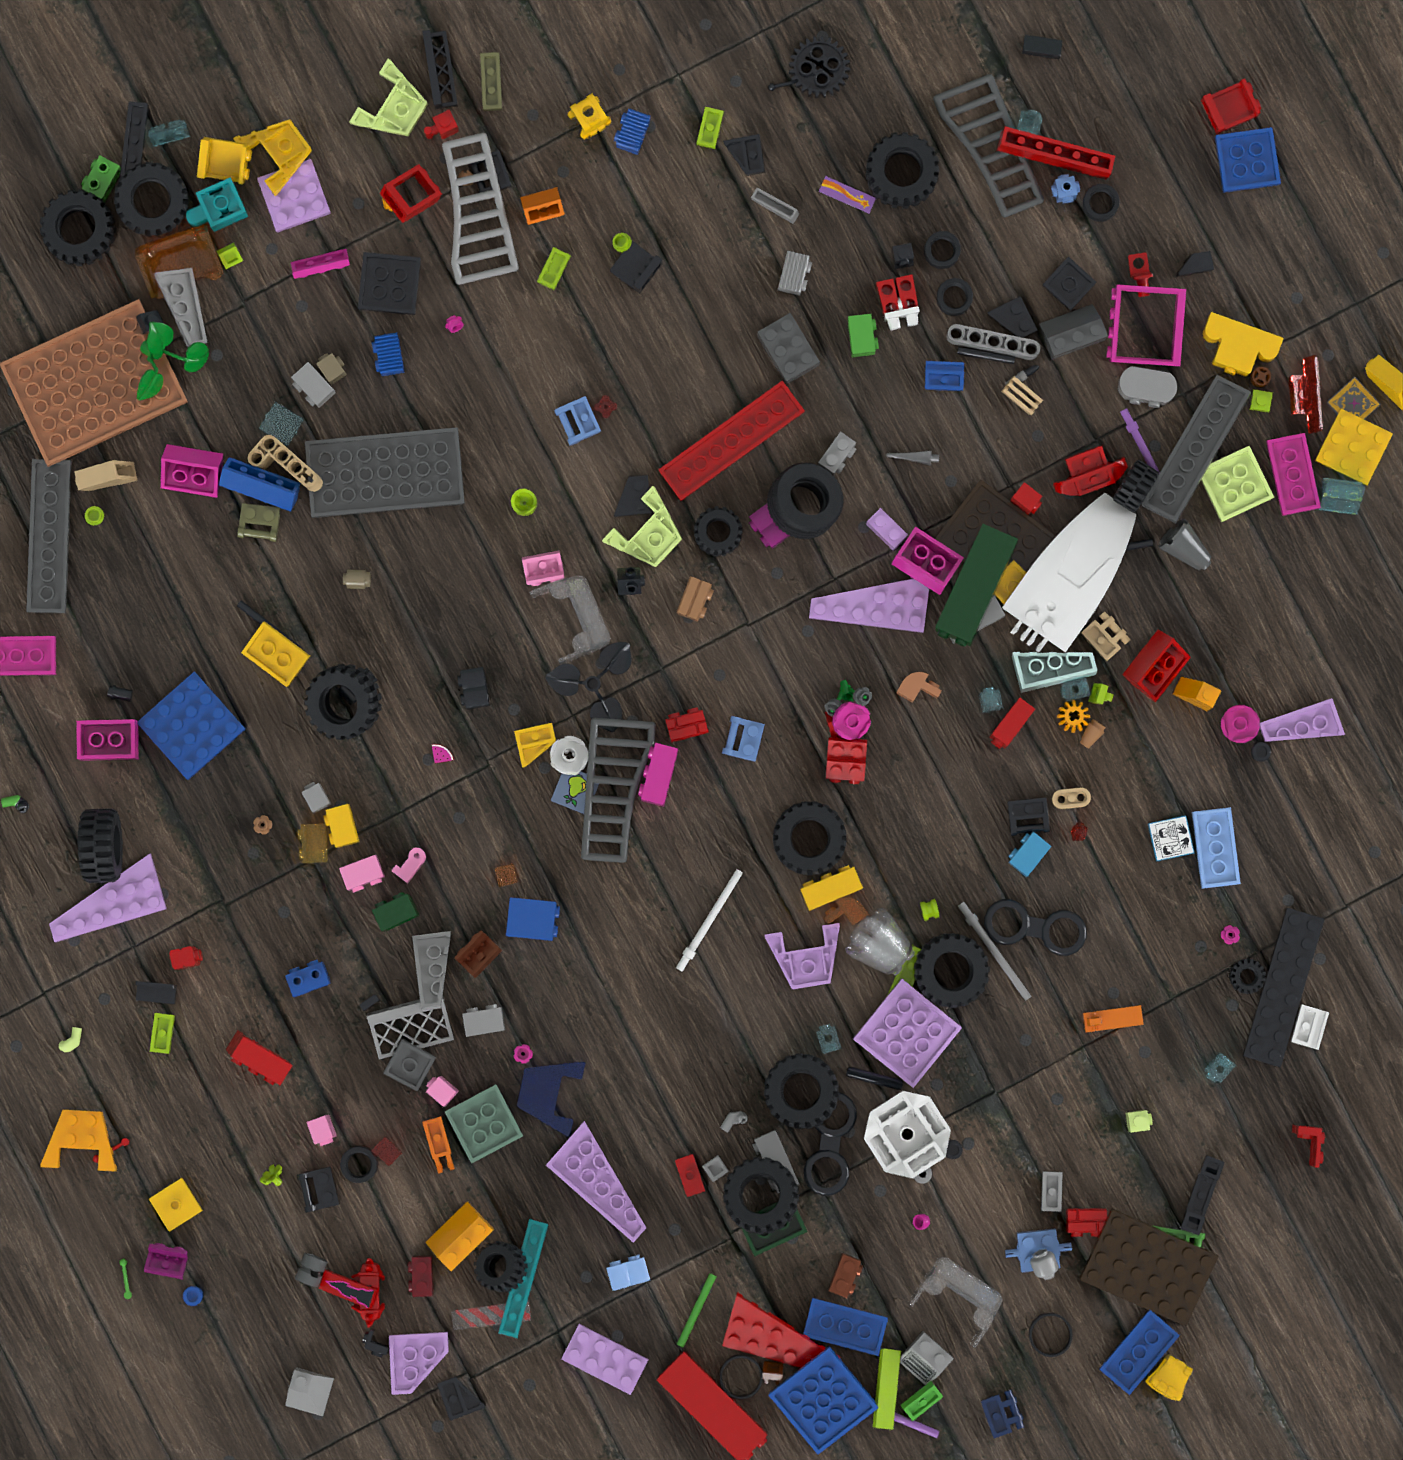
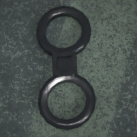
M1001 899L994 902L987 909L984 916V927L987 935L993 941L1002 945H1012L1021 941L1025 936L1041 938L1045 947L1050 952L1059 956H1069L1078 952L1084 946L1087 938V928L1083 919L1078 914L1069 910H1058L1051 913L1046 919L1030 917L1026 908L1019 902L1012 899ZM1011 907L1019 912L1022 918V926L1016 935L1003 937L994 931L992 917L998 909ZM1059 918L1071 919L1079 929L1077 942L1069 948L1055 946L1049 937L1051 924Z
M839 1092L838 1100L846 1104L849 1110L848 1122L844 1127L837 1130L828 1129L822 1124L814 1126L821 1133L820 1149L806 1160L803 1168L804 1180L807 1186L814 1193L822 1196L834 1195L840 1192L846 1186L849 1179V1166L845 1158L839 1154L841 1136L849 1133L855 1125L857 1110L853 1100ZM822 1157L835 1159L841 1167L842 1175L840 1181L831 1188L818 1186L811 1177L813 1164Z

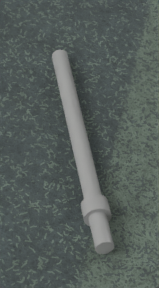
M962 902L958 907L966 917L965 920L968 925L974 928L1024 1000H1028L1031 997L1030 993L982 928L976 914H972L965 902Z

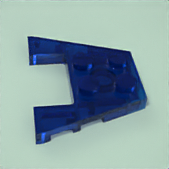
M586 1062L525 1068L517 1107L570 1137L574 1119L554 1115L562 1076L582 1079Z

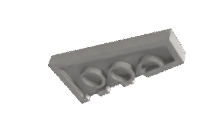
M193 269L156 272L154 276L187 347L195 342L206 344L207 338Z

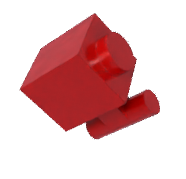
M450 110L433 117L435 125L424 128L427 139H432L434 135L439 133L443 140L459 132Z

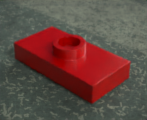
M691 1154L676 1159L675 1163L686 1196L690 1197L704 1192L705 1188L694 1155Z

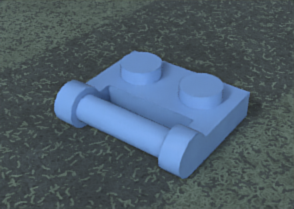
M586 396L554 410L556 416H559L569 438L567 441L570 446L601 432ZM571 410L580 434L575 435L566 415L567 411Z
M731 716V726L722 754L755 762L765 724ZM739 724L744 725L739 750L735 751L733 746Z

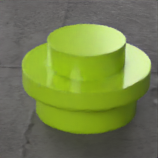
M618 233L614 236L613 247L618 252H624L630 248L631 238L629 235Z
M97 506L89 507L85 512V520L90 525H99L104 520V512Z

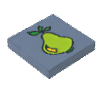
M581 771L577 775L562 773L551 801L584 814L587 774ZM594 783L593 795H595L599 786L597 783Z

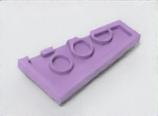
M1332 698L1260 723V730L1265 742L1345 735Z

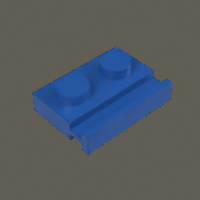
M926 361L925 390L963 391L964 362Z

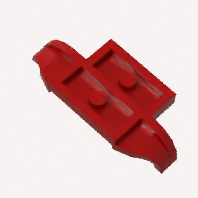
M1099 445L1065 458L1070 477L1060 482H1054L1053 485L1057 493L1081 496L1115 483L1124 474L1128 466L1125 457H1121L1112 463L1107 462L1103 448Z

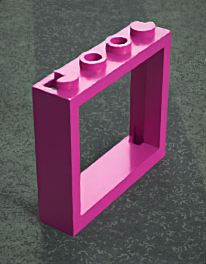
M1115 285V288H1112L1111 300H1114V308H1110L1109 316L1110 319H1113L1112 327L1108 329V338H1111V346H1107L1106 356L1110 358L1109 361L1180 366L1186 289ZM1122 291L1176 294L1171 360L1117 356Z

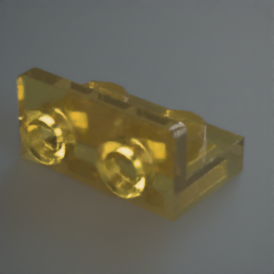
M301 824V829H298V840H302V848H299V859L303 860L304 864L328 862L326 824Z

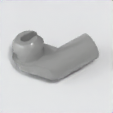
M742 1111L730 1112L720 1128L728 1133L733 1124H745L748 1117Z

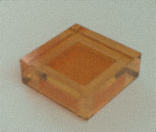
M514 864L495 868L499 887L518 883Z

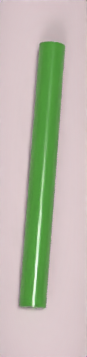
M709 1273L677 1345L684 1348L717 1276Z

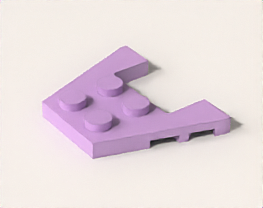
M839 923L822 926L825 945L821 947L786 952L782 932L765 935V939L791 989L831 983L840 928Z

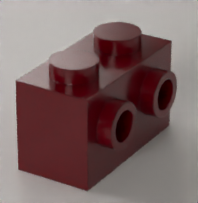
M433 1255L413 1256L411 1258L412 1261H408V1272L412 1273V1281H409V1292H412V1297L433 1296Z

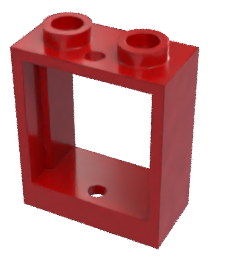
M420 164L385 184L379 193L402 223L437 203L442 195L438 185L433 183L428 172ZM414 176L429 197L410 208L395 187Z
M1019 698L990 735L991 743L999 749L1002 747L1005 749L1034 712L1035 708Z

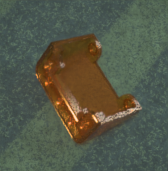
M207 224L154 240L135 249V257L151 299L155 297L156 299L164 298L154 276L156 272L192 268L195 280L202 277L216 280L224 274Z

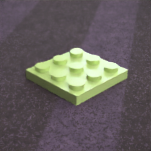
M1250 446L1211 463L1201 479L1221 523L1274 498Z

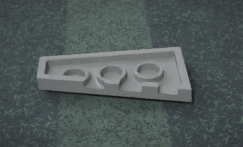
M451 931L412 936L421 1011L441 1008Z

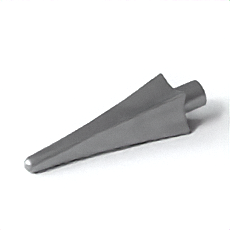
M932 451L886 454V457L914 461L930 466L931 462L939 463V455L932 454Z

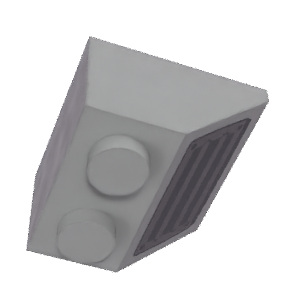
M924 1331L918 1335L900 1356V1363L925 1385L938 1377L953 1360V1357Z

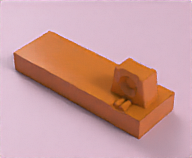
M1141 1005L1083 1013L1085 1032L1144 1025Z

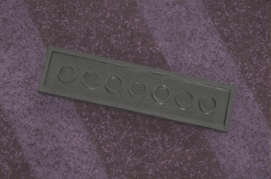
M1216 375L1159 473L1157 480L1142 503L1144 508L1175 524L1177 523L1251 395L1250 391Z
M32 459L26 610L28 613L66 614L71 460H62L48 467L44 459Z

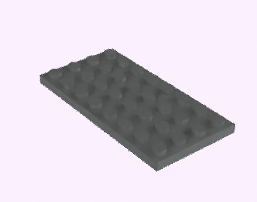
M458 427L305 441L307 466L318 474L323 481L322 487L318 491L313 492L309 490L312 518L465 504ZM308 476V481L312 483L314 480Z

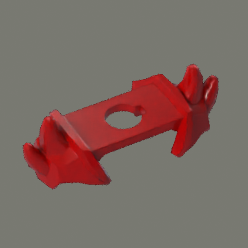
M367 1258L366 1263L362 1264L359 1273L352 1275L351 1278L377 1289L376 1297L371 1309L356 1303L351 1308L360 1313L362 1320L366 1321L367 1327H371L374 1321L380 1318L383 1309H385L384 1303L379 1305V1280H385V1276L379 1264L375 1263L371 1258Z

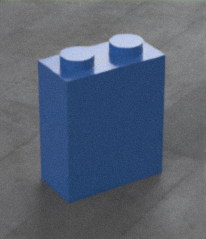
M510 897L506 936L553 941V937H557L558 934L555 918H559L560 906H557V902Z

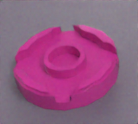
M855 701L841 704L833 715L835 732L847 740L861 738L868 731L871 723L868 709L861 704L858 705Z
M1235 705L1230 707L1222 717L1221 729L1230 741L1246 743L1253 740L1258 734L1260 719L1252 708L1245 705Z

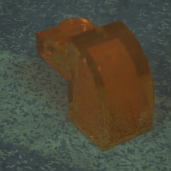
M841 897L835 900L838 908L835 909L833 906L826 911V917L823 919L827 924H830L844 914L853 926L869 914L858 900L851 897Z

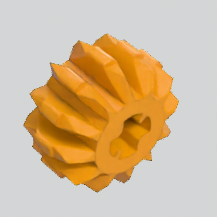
M1072 700L1071 706L1068 702H1065L1064 706L1066 709L1063 707L1059 708V711L1064 714L1057 715V718H1063L1058 724L1060 726L1064 723L1066 724L1064 731L1071 727V733H1075L1076 727L1079 731H1082L1081 724L1084 726L1088 725V722L1083 719H1089L1090 715H1084L1088 708L1081 709L1083 702L1076 706V701ZM1073 712H1076V717H1078V720L1075 719L1071 721L1069 719L1071 717L1069 716V713L1072 714Z

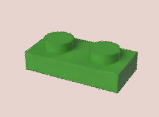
M930 1381L900 1406L911 1420L914 1421L943 1398V1396Z

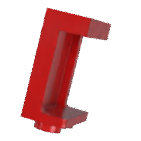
M1245 78L1237 84L1212 95L1209 93L1202 97V105L1216 135L1254 119L1261 113L1260 102L1254 98L1252 94L1253 87Z

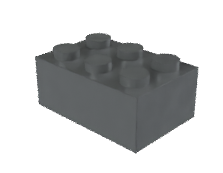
M791 313L757 332V337L786 385L819 366V359Z

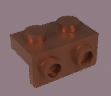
M481 930L471 938V941L465 947L458 951L455 959L476 978L502 950Z

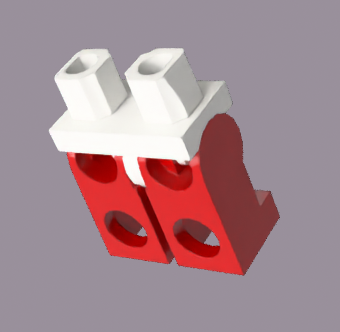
M913 275L895 278V284L893 279L876 282L884 321H887L890 330L900 329L899 319L906 317L908 327L918 325L919 307Z

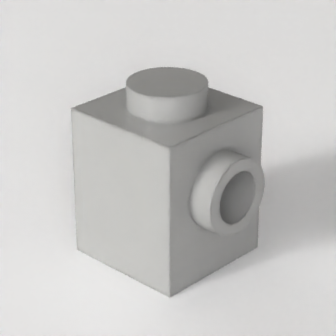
M312 782L304 787L305 791L301 792L313 813H317L331 805L330 800L319 783L315 784Z

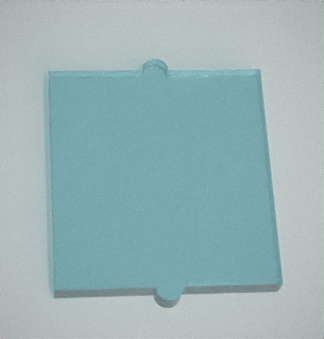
M275 402L269 413L265 414L266 418L259 429L268 435L274 436L281 443L288 446L294 435L298 434L297 430L304 419Z

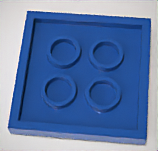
M1272 127L1215 136L1223 193L1281 184Z

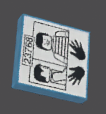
M1186 816L1148 824L1156 861L1194 854Z

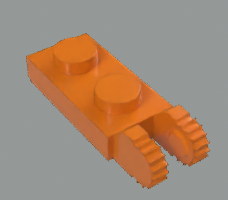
M442 1116L423 1121L432 1159L435 1160L438 1173H443V1167L439 1159L442 1156H446L448 1168L450 1170L455 1169Z

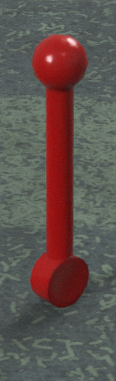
M123 1138L121 1143L112 1147V1151L123 1145L127 1146L129 1139ZM95 1155L93 1161L98 1163L99 1155Z

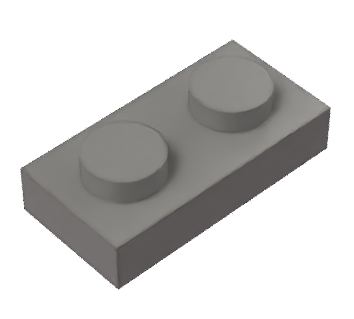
M1042 1171L1041 1211L1061 1212L1062 1172Z

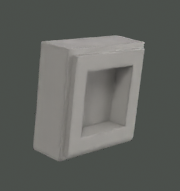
M718 1155L702 1166L713 1182L729 1172Z

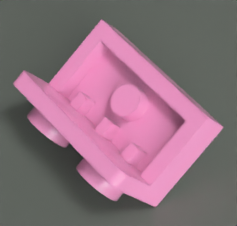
M560 550L522 557L527 585L538 586L542 582H558L564 578Z

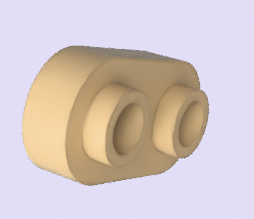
M1085 788L1058 790L1052 796V804L1057 809L1084 807L1091 800L1090 792ZM1078 794H1082L1084 796L1083 801H1078ZM1059 796L1064 797V803L1058 802Z

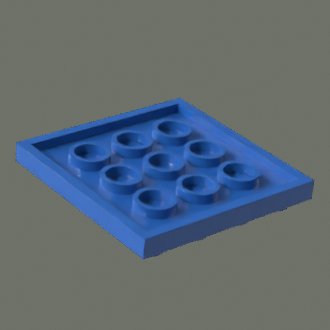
M195 671L138 721V725L187 780L193 777L246 730Z
M830 1346L768 1394L817 1454H820L879 1408L874 1399Z

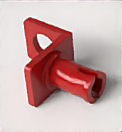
M1147 253L1128 255L1130 277L1137 280V286L1149 287L1148 278L1153 277V274L1149 271ZM1136 258H1142L1144 261V265L1140 269H1136L1133 266V261ZM1138 292V297L1150 295L1147 292Z

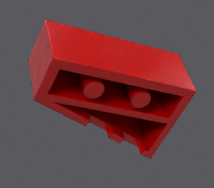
M237 1030L226 1048V1051L232 1057V1062L239 1066L243 1063L248 1066L247 1070L256 1076L260 1073L265 1076L264 1080L272 1085L275 1083L281 1085L293 1066L289 1061L273 1051L261 1046L255 1040L244 1036L239 1030Z

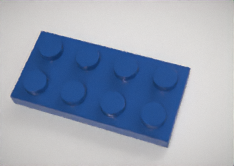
M812 1298L803 1334L811 1339L879 1356L888 1317Z
M1148 1310L1099 1369L1130 1395L1180 1335L1151 1310Z

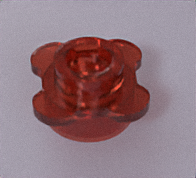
M604 395L599 403L595 404L594 408L602 413L603 418H609L610 413L617 409V404L613 403L609 396Z
M1077 822L1071 830L1072 841H1083L1085 839L1088 829L1084 826V823Z

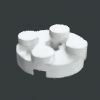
M566 736L555 741L550 751L551 766L563 774H579L588 762L589 752L585 747V743L574 736ZM572 752L574 758L567 759L564 753Z

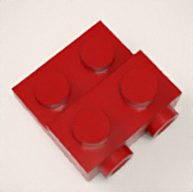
M829 737L826 779L833 783L848 780L851 784H859L860 781H864L867 740H847Z

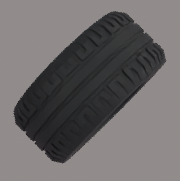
M802 462L787 467L775 479L767 495V508L771 519H773L775 525L782 532H786L787 535L794 536V538L811 539L824 534L838 520L842 512L844 496L838 480L835 479V476L829 470L820 465ZM794 487H804L811 490L819 500L820 512L816 515H807L800 512L792 503L791 489Z

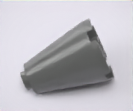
M1186 519L1179 520L1176 523L1179 526L1174 529L1171 527L1160 540L1158 547L1198 571L1207 569L1211 564V555Z

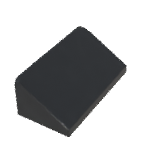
M1025 35L1022 54L1060 59L1062 40Z

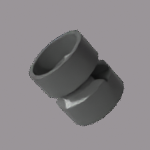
M305 1252L301 1260L302 1267L298 1268L295 1279L304 1284L318 1287L322 1279L320 1273L325 1271L328 1261Z

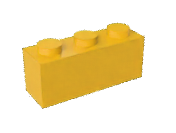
M848 865L838 869L839 873L832 876L831 873L821 876V881L814 883L811 880L802 884L804 888L800 889L808 910H813L863 889L855 868H850Z

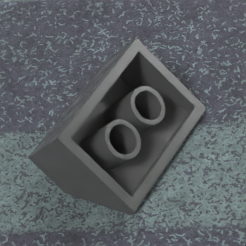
M1093 304L1039 323L1052 360L1105 341L1108 337L1102 319Z

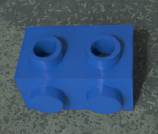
M314 960L307 963L308 967L300 970V967L288 970L289 974L285 975L293 997H298L331 984L324 962Z

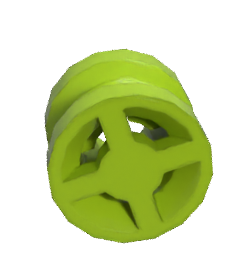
M935 899L927 903L924 901L920 902L924 921L929 920L931 917L939 918Z

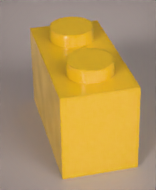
M349 804L326 810L324 820L326 826H330L331 829L329 834L331 845L335 844L336 848L360 842Z

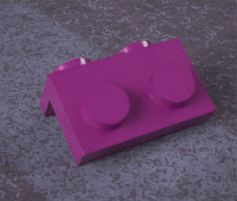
M161 1243L149 1244L144 1272L183 1280L188 1252L181 1247L170 1248Z

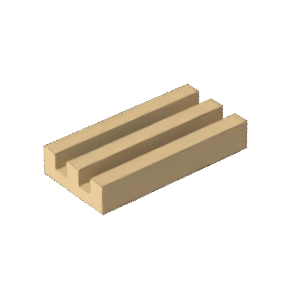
M1015 376L1009 380L1001 391L1029 415H1032L1033 411L1043 401ZM1013 382L1016 385H1018L1022 390H1024L1029 396H1031L1035 400V403L1032 400H1030L1025 394H1023L1019 389H1017L1013 385ZM1009 388L1012 389L1016 394H1018L1023 400H1025V401H1026L1029 405H1031L1032 407L1029 409L1025 404H1023L1019 399H1017L1012 393H1010V392L1008 391V389H1009Z

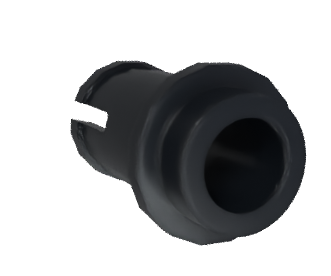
M116 685L109 686L107 697L111 698V700L119 699L131 702L133 690L118 688Z

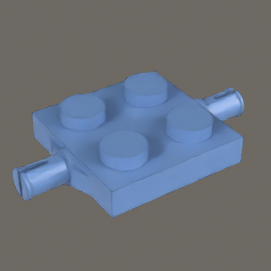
M1055 1228L1018 1232L1016 1249L1005 1250L1006 1258L1018 1257L1021 1272L1033 1271L1030 1264L1033 1253L1041 1249H1047V1251L1053 1252L1060 1268V1252L1072 1251L1071 1242L1059 1244Z

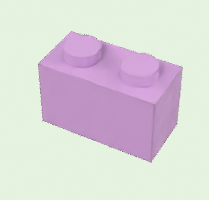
M881 508L866 523L893 551L908 536Z

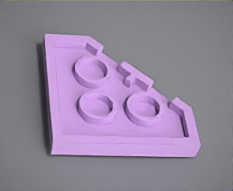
M448 1332L389 1335L392 1395L411 1394L449 1352Z

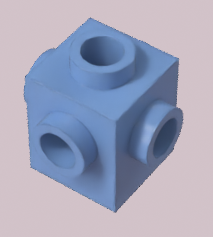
M1069 174L1058 176V179H1055L1054 184L1051 186L1052 195L1056 197L1057 203L1073 202L1078 192H1080L1079 182L1075 181L1074 176L1069 177ZM1069 185L1070 189L1065 190L1063 186Z

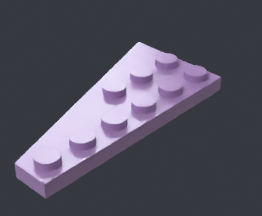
M909 579L812 598L809 619L923 633L929 588L915 579Z
M148 854L122 872L117 881L108 882L49 923L54 942L166 910L167 907L152 855Z
M584 1121L546 1166L634 1243L646 1229V1226Z

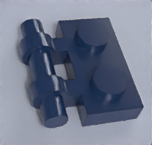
M1012 1390L1004 1392L1006 1400L1001 1401L999 1394L980 1400L993 1438L1011 1433L1010 1424L1015 1423L1017 1429L1025 1427L1022 1421L1024 1419L1023 1415L1019 1412L1016 1404L1018 1401L1016 1396L1013 1395ZM1007 1406L1010 1407L1012 1416L1007 1418L1004 1407Z

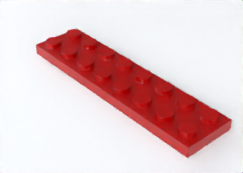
M781 381L658 471L678 499L682 501L798 418L805 410L785 383Z

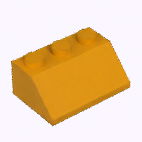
M467 1201L425 1243L436 1257L452 1271L494 1228Z

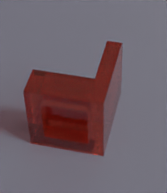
M387 1136L371 1150L388 1166L403 1153Z

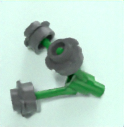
M842 680L837 699H830L828 703H825L824 708L827 714L833 716L836 709L842 704L840 702L841 699L845 701L855 700L858 705L865 706L871 700L872 693L867 687H860L854 690L848 685L846 680Z

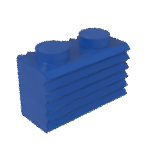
M628 109L627 113L624 112L620 121L623 126L621 131L617 130L614 138L616 147L638 155L651 120L650 116L632 109Z
M391 333L374 336L375 342H372L373 353H377L378 360L375 361L376 371L380 372L381 376L404 373L398 334Z

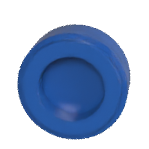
M190 1286L183 1293V1300L189 1306H196L203 1299V1292L197 1286Z

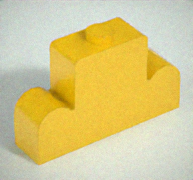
M1213 312L1209 314L1203 330V337L1207 342H1219L1212 364L1225 369L1224 372L1230 375H1235L1236 373L1247 377L1252 371L1257 356L1262 362H1271L1277 356L1283 338Z

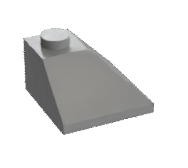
M301 1368L294 1369L285 1406L323 1416L334 1378Z

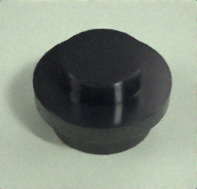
M949 1140L946 1157L957 1159L962 1155L963 1147L960 1142Z

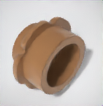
M265 815L257 817L253 822L254 830L257 833L267 834L272 828V821Z

